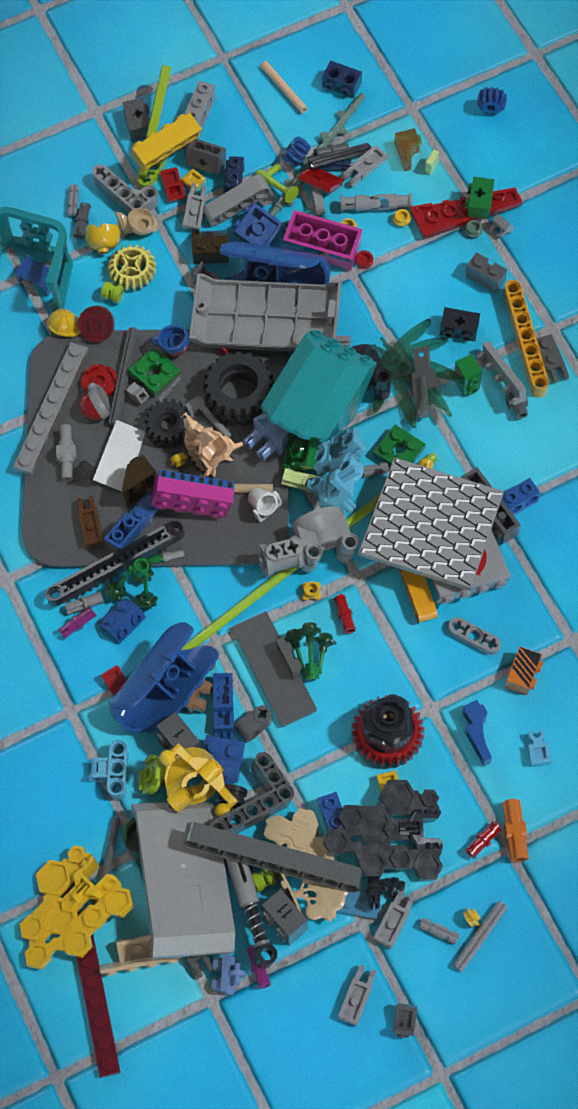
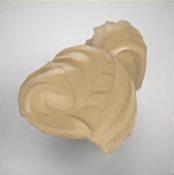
M132 209L128 217L121 212H115L118 226L124 234H131L133 232L137 235H147L156 232L158 229V220L151 216L148 209Z

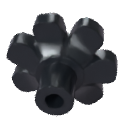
M392 877V880L390 878L380 880L382 889L388 890L387 896L389 898H395L396 891H404L405 882L399 881L398 877Z

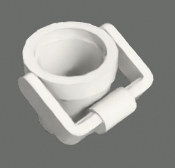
M255 488L248 495V502L255 508L252 512L259 522L264 521L282 504L281 498L276 491L272 493Z

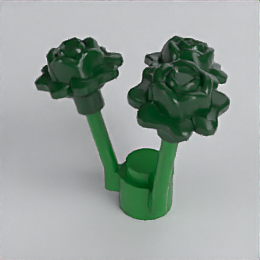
M146 558L135 560L134 565L129 566L128 571L120 582L116 581L114 583L110 581L109 584L105 585V594L113 601L116 599L121 601L127 595L123 584L132 574L135 582L144 583V591L140 595H136L135 604L139 605L140 609L149 610L157 605V596L148 591V582L151 581V576L154 575V572L151 570V565Z
M306 622L300 629L288 630L284 638L285 642L289 641L296 651L297 658L302 666L300 674L304 675V680L319 679V674H322V665L327 648L337 644L331 634L320 633L321 628H317V624L314 622ZM304 636H306V642H308L309 663H306L305 667L299 649L301 647L300 641ZM314 641L320 645L318 667L317 663H313L312 642Z

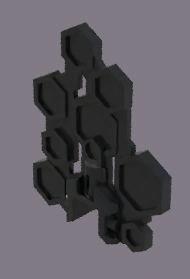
M388 780L378 797L380 802L376 806L344 805L337 817L341 825L337 829H330L322 842L329 855H343L345 852H353L359 861L357 865L362 869L364 877L380 878L385 869H413L419 880L434 881L443 867L439 860L443 843L440 838H424L423 822H434L439 818L441 814L437 804L439 796L432 789H425L420 795L419 791L412 789L408 780ZM390 815H410L408 819H391ZM351 836H360L365 845H362L360 841H352L350 839ZM392 840H409L414 850H409L406 845L390 844Z

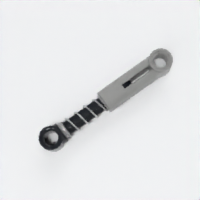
M226 859L239 906L245 909L244 914L247 915V923L251 928L249 932L252 933V941L255 942L254 962L259 968L267 969L277 959V950L265 935L266 931H264L262 925L264 922H261V913L258 912L257 908L260 901L249 865ZM261 952L268 953L270 960H264L261 957Z

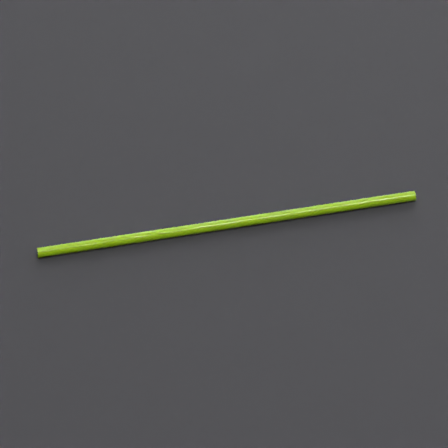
M433 452L424 458L433 462L438 460ZM381 492L346 519L349 529L376 508ZM292 567L277 572L187 642L181 650H189L201 645L296 571L297 568Z

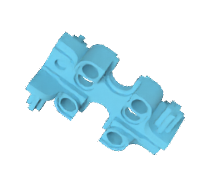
M354 426L350 429H345V432L334 438L332 437L327 442L319 441L313 467L319 476L312 480H307V488L320 499V508L339 504L349 513H352L353 509L356 508V505L349 498L353 497L354 484L362 477L364 472L363 463L360 460L358 461V458L361 457V453L366 451V444L359 438L360 432ZM327 472H330V473L328 474V476L325 475V476L322 477V478L320 477V476H323L324 474H326Z

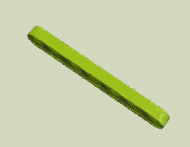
M162 65L145 140L152 132L157 133L171 66ZM139 167L138 175L146 177L149 168L143 172Z

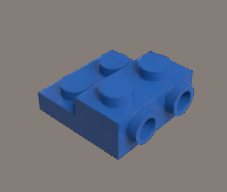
M254 203L252 207L250 205L246 207L242 213L245 215L242 221L238 219L232 227L235 230L233 235L246 243L269 246L284 223Z
M206 735L203 749L212 754L214 759L223 768L224 784L239 782L246 742Z

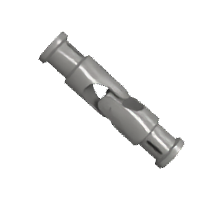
M408 193V195L375 194L372 197L367 195H355V197L340 196L341 212L355 209L356 211H365L371 208L373 210H397V208L408 207L410 209L412 207V193ZM380 197L388 200L387 204L383 207H380Z

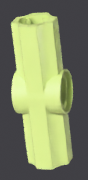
M285 468L281 484L311 492L306 487L305 482L308 478L318 476Z

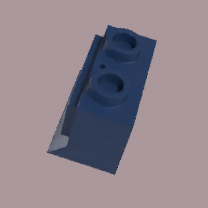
M229 156V160H226L223 194L242 183L245 170L244 157Z

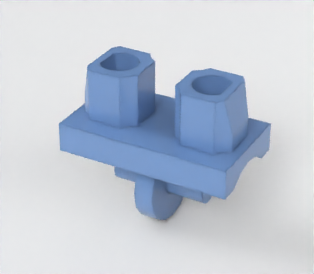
M222 954V958L213 960L214 971L221 972V978H214L212 980L213 990L223 992L228 996L234 995L235 985H240V978L246 977V972L240 971L241 964L236 963L235 957H231L230 954Z

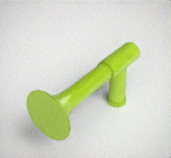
M278 163L266 172L261 169L256 172V175H262L268 184L281 191L285 195L287 203H291L296 199L299 192L298 187L288 188L271 177L281 170V166Z

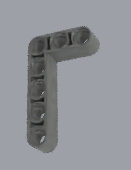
M258 753L251 765V771L265 793L214 819L210 824L211 827L238 834L289 806L294 797V790L268 753ZM247 812L253 813L254 816L249 815ZM231 820L235 821L238 825L232 824Z

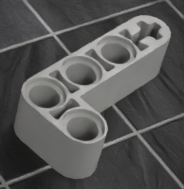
M99 164L94 166L92 170L94 184L128 214L136 207L151 211L158 205V193L154 186H145L136 193L105 165Z
M258 174L203 207V213L211 226H217L257 201L262 206L270 205L275 201V195L264 177Z

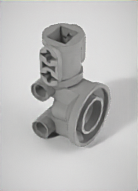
M324 507L311 511L295 520L292 524L295 536L270 545L260 544L257 547L260 567L266 577L272 576L274 572L292 567L301 568L305 572H313L320 561L323 551L333 547L336 548V558L342 563L349 562L359 545V539L350 532L341 507Z

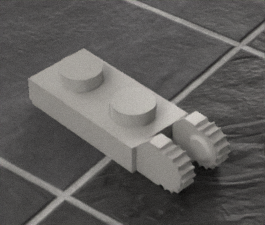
M374 145L343 172L341 177L343 180H347L353 173L357 174L349 182V185L354 187L361 179L363 180L388 159V155L378 146Z
M191 183L181 228L199 232L206 200V186L202 185L200 196L194 195L196 183Z
M399 890L394 902H391L373 938L374 941L390 949L393 948L416 898L411 895L405 908L399 906L398 904L404 896V891Z
M363 965L359 966L355 978L352 979L338 1015L339 1020L354 1026H358L377 972L372 969L369 973L367 984L359 980L364 973L365 966Z

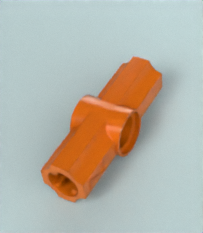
M508 799L503 801L502 805L505 818L504 833L509 845L511 862H524L529 859L526 843L527 828L522 817L521 803L519 799Z

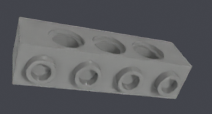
M198 81L184 114L186 115L190 112L202 130L216 99L215 85ZM189 144L182 147L181 150L187 151Z

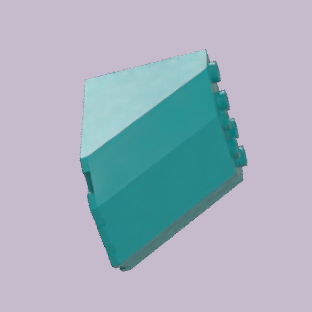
M310 330L303 336L260 408L263 412L268 413L267 418L269 422L280 426L288 432L302 439L310 440V438H316L321 442H327L354 420L377 363L371 357L357 353L354 348L345 347L338 340L324 336L319 330Z

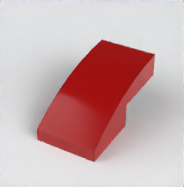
M178 168L160 171L168 202L186 199Z
M118 665L100 674L113 697L126 682V678Z

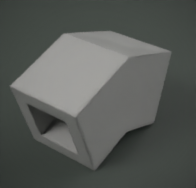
M135 382L126 389L127 395L139 404H142L149 398L145 389L138 386Z

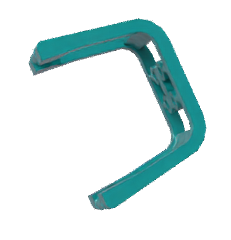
M1 207L0 258L4 251L11 246H19L53 256L45 283L47 291H51L53 296L51 301L52 312L59 308L64 309L73 269L64 225L49 217L13 207ZM8 217L21 220L19 227L23 232L22 237L13 236ZM50 228L59 233L56 247L50 245L53 237L52 233L49 232ZM62 260H64L65 266L60 286L58 288L57 281L59 277Z

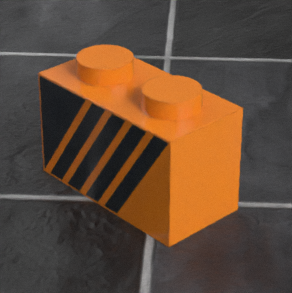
M519 646L505 688L528 695L530 689L534 690L537 682L534 676L536 672L540 673L543 662L540 661L542 654Z

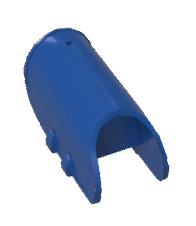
M239 241L228 242L220 247V254L244 259V269L240 273L223 280L327 285L330 281V265L324 255Z
M180 622L170 626L108 703L110 714L120 727L135 733L157 732V725L174 712L178 714L183 706L186 707L194 691L204 683L203 679L219 658V653L215 648L207 645L189 650H181L193 634L194 629L186 622Z

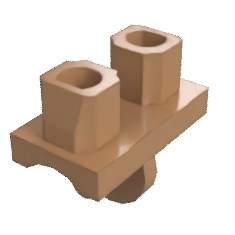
M203 679L204 683L200 688L197 687L189 698L190 702L186 706L188 709L187 713L193 714L194 711H205L207 702L200 699V695L202 693L210 696L213 691L212 683Z

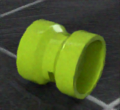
M107 281L101 290L102 299H111L114 303L118 304L124 295L123 286H114L111 282Z
M262 869L260 872L255 871L251 873L258 893L267 886L272 887L277 884L274 874L270 870Z

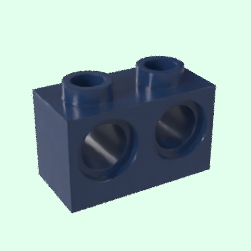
M331 60L322 75V87L352 98L355 97L362 83V71Z

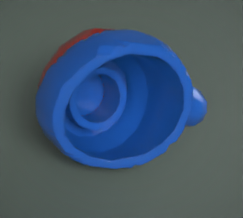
M178 325L164 327L158 336L152 337L151 340L153 345L159 346L163 351L175 357L184 354L190 345L188 331Z

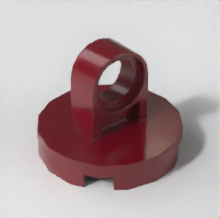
M100 305L86 308L78 319L79 331L85 339L91 342H102L108 339L115 328V319L112 313L106 307Z

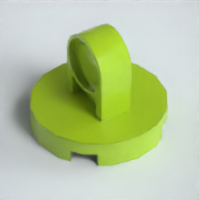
M151 754L144 760L143 763L146 766L144 770L140 769L138 788L143 790L142 793L146 795H153L159 786L166 787L163 776L164 765L161 764L159 756Z

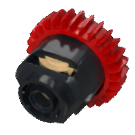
M395 694L385 695L383 698L377 696V701L375 702L370 699L369 706L364 703V711L358 709L359 716H354V721L357 723H352V729L355 730L351 731V735L355 736L353 744L358 743L356 751L361 750L360 756L362 757L367 754L366 761H370L371 758L374 759V766L379 761L381 762V768L384 767L385 763H388L389 768H391L394 762L399 767L400 760L406 764V757L412 760L413 753L418 754L419 752L417 747H422L420 740H424V734L421 733L425 731V728L422 727L423 719L417 720L420 718V712L414 714L415 706L410 708L409 701Z

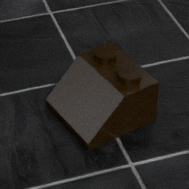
M228 230L192 232L193 265L200 264V262L205 264L229 263V256L220 254L221 245L228 243Z
M144 455L133 458L126 467L122 491L127 508L143 498L149 490L152 491L153 483L157 476L156 470Z

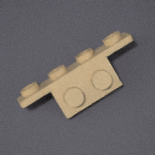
M149 934L116 941L120 961L102 964L99 970L100 974L105 973L106 976H109L124 969L130 972L137 970L140 966L146 965V967L150 968L157 966L160 962L175 963L182 957L152 959V937Z

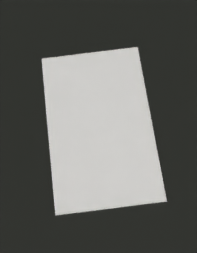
M116 420L93 480L122 491L127 464L133 458L138 457L145 431Z

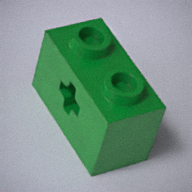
M473 176V182L468 184L467 194H471L470 199L466 198L465 209H468V217L489 219L495 179Z
M470 354L455 361L453 379L463 396L475 394L480 389L482 370L474 356Z

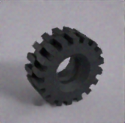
M166 398L163 399L162 403L159 400L156 401V406L153 404L149 406L150 411L147 410L146 417H144L148 438H151L153 444L157 442L158 447L165 445L167 449H169V445H173V448L177 447V443L182 445L184 442L182 434L185 430L183 429L184 426L180 417L185 413L191 417L190 411H188L186 405L183 406L182 402L178 401L176 403L175 399H171V402H168ZM168 419L174 420L176 423L172 429H164L161 426V423Z

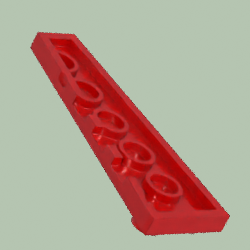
M515 187L493 191L489 216L522 205V199ZM466 196L454 201L444 200L438 204L432 205V203L410 207V213L423 239L466 225L471 220L483 219L468 217V209H465Z

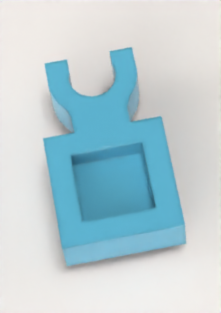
M544 729L539 731V738L533 736V731L528 732L529 740L532 742V744L528 745L531 766L551 764L548 742L543 743Z

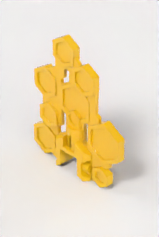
M74 845L67 852L69 859H63L61 862L49 860L36 873L39 892L44 894V901L31 915L29 914L19 924L22 938L29 940V948L24 953L27 966L30 968L43 970L52 960L51 956L56 950L66 952L69 956L83 958L93 947L90 936L107 921V918L110 915L124 918L134 907L131 891L122 888L121 882L114 875L106 874L96 885L88 879L99 868V864L92 854L85 851L84 847ZM74 883L75 886L61 898L62 894ZM89 899L98 901L95 905L89 904L78 916V911ZM51 934L60 935L58 938L54 937L49 943H46L47 938Z

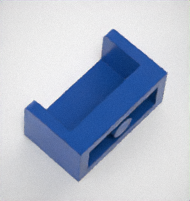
M26 256L15 271L17 281L22 282L23 279H26L42 287L44 295L49 296L51 291H47L45 283L50 267Z

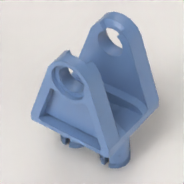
M266 412L253 419L254 431L243 439L244 445L248 446L249 449H252L260 440L265 443L256 452L257 456L263 461L273 452L281 456L286 449L288 435L291 434L280 426L269 422L267 418L268 413Z

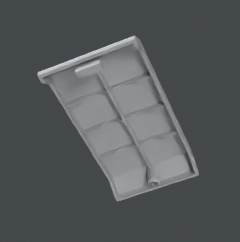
M197 274L189 340L202 347L294 352L303 336L310 330H319L324 336L336 339L342 280H334L327 285L216 280L205 274ZM298 299L297 306L295 307V301Z
M211 800L189 804L180 812L174 810L168 802L132 804L131 811L136 821L152 937L151 958L233 953L235 928L224 858L189 849L182 844L187 823L196 822L210 826L211 822L217 818L215 806Z

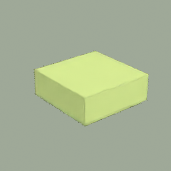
M432 150L425 163V173L432 174L439 162V151Z

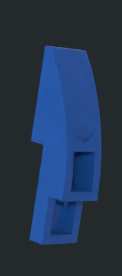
M149 490L130 513H125L107 534L104 541L121 550L133 542L152 523L153 516L159 511L155 506H150L152 491Z

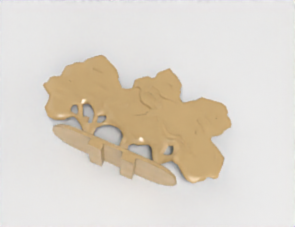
M299 808L293 815L292 821L279 814L266 819L267 826L263 835L267 839L275 841L280 846L287 844V848L334 860V855H329L322 843L325 837L318 838L315 836L319 824L312 810ZM272 871L275 879L278 878L280 881V889L299 910L298 897L308 902L306 915L309 919L324 918L331 922L336 917V911L344 907L346 896L349 892L301 879L300 889L292 891L286 879L288 875ZM305 883H308V888H303ZM308 890L314 891L316 897H307L308 894H303V892ZM310 900H314L316 903L311 904Z

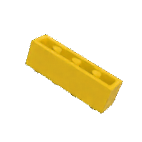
M190 112L186 115L182 114L172 124H165L159 132L149 134L146 140L136 142L132 146L131 156L144 172L200 137L202 128Z

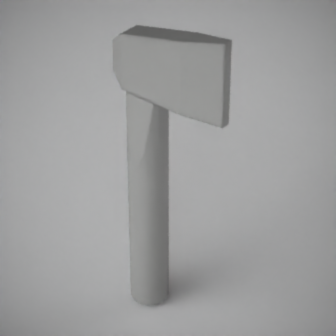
M197 396L185 404L188 411H190L191 418L200 410L223 436L231 437V433L205 406V400L202 397Z

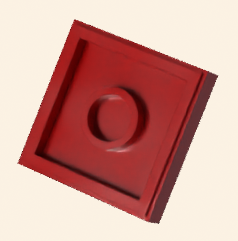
M318 167L303 171L298 178L328 193L341 187L344 182L342 178Z

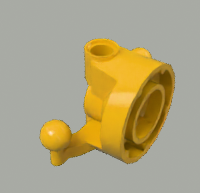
M178 743L171 750L161 752L159 760L165 766L163 776L168 796L167 801L177 812H180L189 804L204 802L212 797L216 790L227 801L226 804L220 803L216 806L215 815L217 817L230 812V809L238 802L224 786L223 768L214 759L212 754L206 750L195 747L184 748ZM200 773L203 777L202 782L196 786L187 787L188 780L197 777V774Z

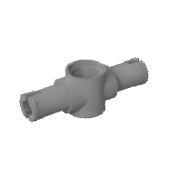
M68 424L60 426L59 445H56L57 462L61 465L62 481L73 480L72 467L74 461L77 460L76 444L72 441L71 425Z

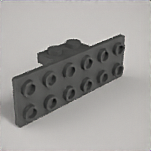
M263 612L233 626L232 630L280 725L285 727L317 712V708L300 677V669H302L298 658L294 659L292 655L293 648L290 642H285L283 637L280 638L268 613Z

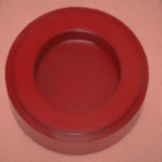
M365 250L358 252L355 258L356 265L361 269L370 268L373 265L372 253Z

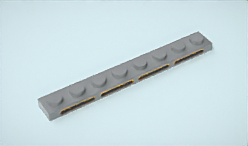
M70 342L13 466L15 471L32 476L85 360L88 347Z

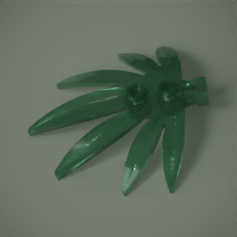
M426 319L411 328L393 347L388 345L387 341L381 337L380 340L387 349L386 351L375 344L373 345L383 356L380 359L384 368L391 372L399 405L413 428L417 427L416 413L411 396L403 383V380H405L413 390L411 374L415 372L413 349L429 346V351L431 352L448 343L447 338H433L412 344L427 331L431 323L430 319ZM430 361L431 370L435 369L436 377L450 381H464V378L453 370ZM436 388L427 389L429 405L437 411L452 417L447 403ZM374 396L373 411L375 413L381 409L385 400H379Z

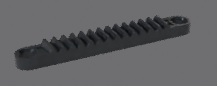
M179 521L168 522L131 542L125 548L117 550L53 584L45 592L48 603L52 606H59L72 598L77 599L80 594L85 595L87 590L92 591L93 587L98 588L100 583L105 584L107 579L112 580L113 576L118 577L120 572L125 573L129 566L134 565L135 560L139 558H153V555L160 554L161 550L166 551L168 546L180 541L184 537L185 531ZM174 528H178V529H179V532H178V533H176V534H170V531H171L172 529H174ZM53 593H61L58 598H51Z

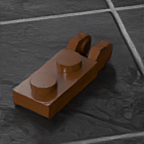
M89 496L88 500L91 508L88 509L83 508L84 504L81 498L77 499L85 548L104 544L97 507H95L93 496Z

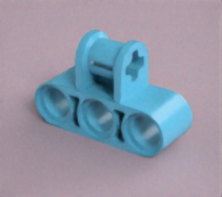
M114 740L110 744L109 758H91L89 762L91 764V775H89L88 779L93 782H107L109 796L115 801L124 799L127 793L129 752L123 740ZM117 748L124 749L121 754H115L114 751ZM116 767L123 768L122 772L117 774L113 770ZM115 786L122 787L118 793L112 792V789Z

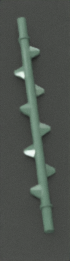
M360 93L354 102L348 106L347 111L337 112L340 120L330 133H320L323 142L319 148L327 147L337 134L346 135L347 130L344 125L365 99L363 93ZM305 157L302 161L305 166L300 173L311 168L308 165V159L312 157ZM300 173L294 180L285 179L286 187H298L302 182L298 179ZM283 194L277 203L273 205L269 213L275 217L282 210L283 205L292 207L294 203H287Z

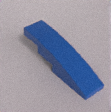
M213 673L214 736L234 739L233 674Z

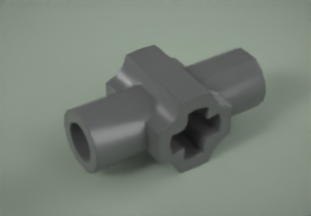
M512 393L505 395L508 410H514L518 419L528 416L526 408L528 406L527 395L526 401L518 405L511 403V400L515 398Z

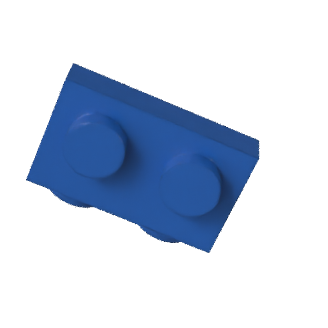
M124 597L98 625L102 630L112 635L116 642L120 644L146 616L137 604Z

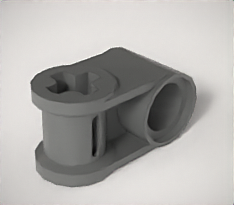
M265 705L256 707L235 724L236 730L247 742L252 741L271 725V710Z

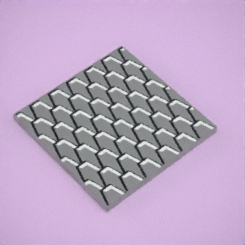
M394 457L358 555L470 591L504 491Z

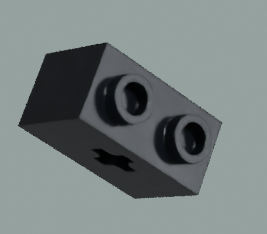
M444 307L439 335L447 338H460L464 341H476L481 313Z

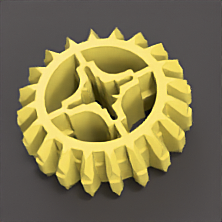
M129 244L128 248L122 246L121 251L116 249L115 254H111V260L108 261L107 269L109 277L115 285L125 286L127 291L129 288L135 291L136 287L142 289L143 284L148 286L149 281H153V275L156 274V262L149 250L145 251L144 246L139 249L137 244L135 247H131ZM123 264L122 269L118 271L119 266ZM145 264V265H146L145 269H144L143 271H141L140 269H141L142 266Z

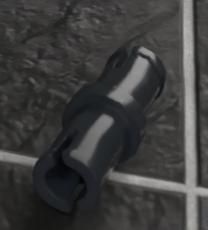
M368 878V885L366 886V893L368 894L367 907L373 910V903H375V910H377L381 905L380 895L382 893V886L380 885V878Z

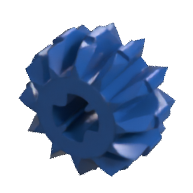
M484 87L478 94L477 106L480 107V110L486 111V113H500L506 107L507 94L504 93V90H499L498 87Z
M299 136L294 138L284 150L282 160L293 168L299 166L308 154L310 144Z

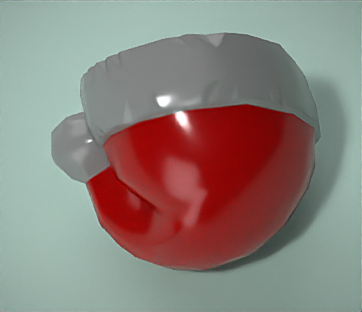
M95 383L88 385V390L83 394L79 403V409L86 418L102 420L110 414L108 397L104 389Z

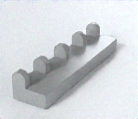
M489 341L483 343V351L476 356L478 360L485 359L488 362L485 365V369L487 371L493 369L497 375L494 377V381L496 383L502 381L506 385L503 392L506 395L513 394L515 397L511 400L513 405L526 401L525 386Z

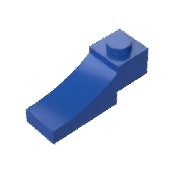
M475 700L463 706L462 714L469 724L465 728V735L484 767L490 764L492 760L483 733V724L486 722V715L488 713L483 704L480 705L478 700Z

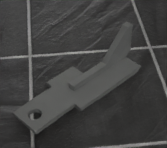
M429 346L413 349L415 372L411 373L415 417L428 418L429 414L427 389L437 387L435 369L431 370ZM420 351L424 352L422 357L419 355Z

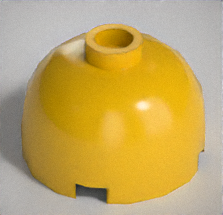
M95 224L85 227V239L88 246L93 250H97L99 254H108L109 250H113L118 246L121 236L119 226L101 224L100 227L95 228Z

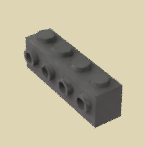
M478 467L461 476L462 479L492 487ZM501 500L492 526V532L494 537L504 544L519 535L521 525Z

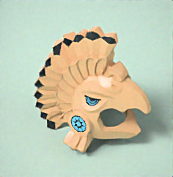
M185 413L180 418L185 430L182 437L184 438L183 445L185 446V452L188 453V459L193 461L192 465H195L197 470H202L203 477L209 476V478H214L218 463L223 460L233 461L234 458L230 456L231 452L243 446V443L234 444L230 438L223 436L221 432L214 431L212 427L204 428Z

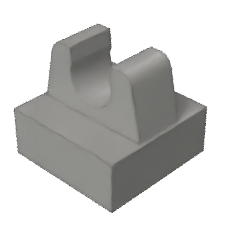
M496 214L492 219L494 222L490 229L495 231L497 228H500L497 236L502 238L514 230V227L502 216Z

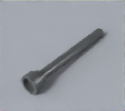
M114 816L112 819L101 879L106 874H110L120 825V818L118 816ZM92 900V905H95L98 901Z

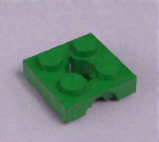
M155 347L128 369V374L134 380L142 381L147 391L154 397L181 373V370ZM159 368H160V371H159V374H158V375H156V374H153V375H152V374H151V375L149 376V372H150L151 370H156V371H158Z
M395 424L373 451V456L381 461L386 460L391 464L394 457L414 463L425 449L426 444ZM404 444L405 451L394 455V449L397 447L402 448Z
M293 433L289 434L282 470H285V468L295 471L313 469L319 440L316 438L306 440Z

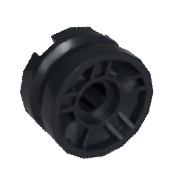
M224 784L238 800L232 808H237L246 803L244 800L248 794L246 788L233 784ZM221 795L218 796L219 804L227 803Z

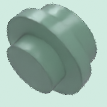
M471 220L465 226V233L469 237H479L483 232V227L477 220Z

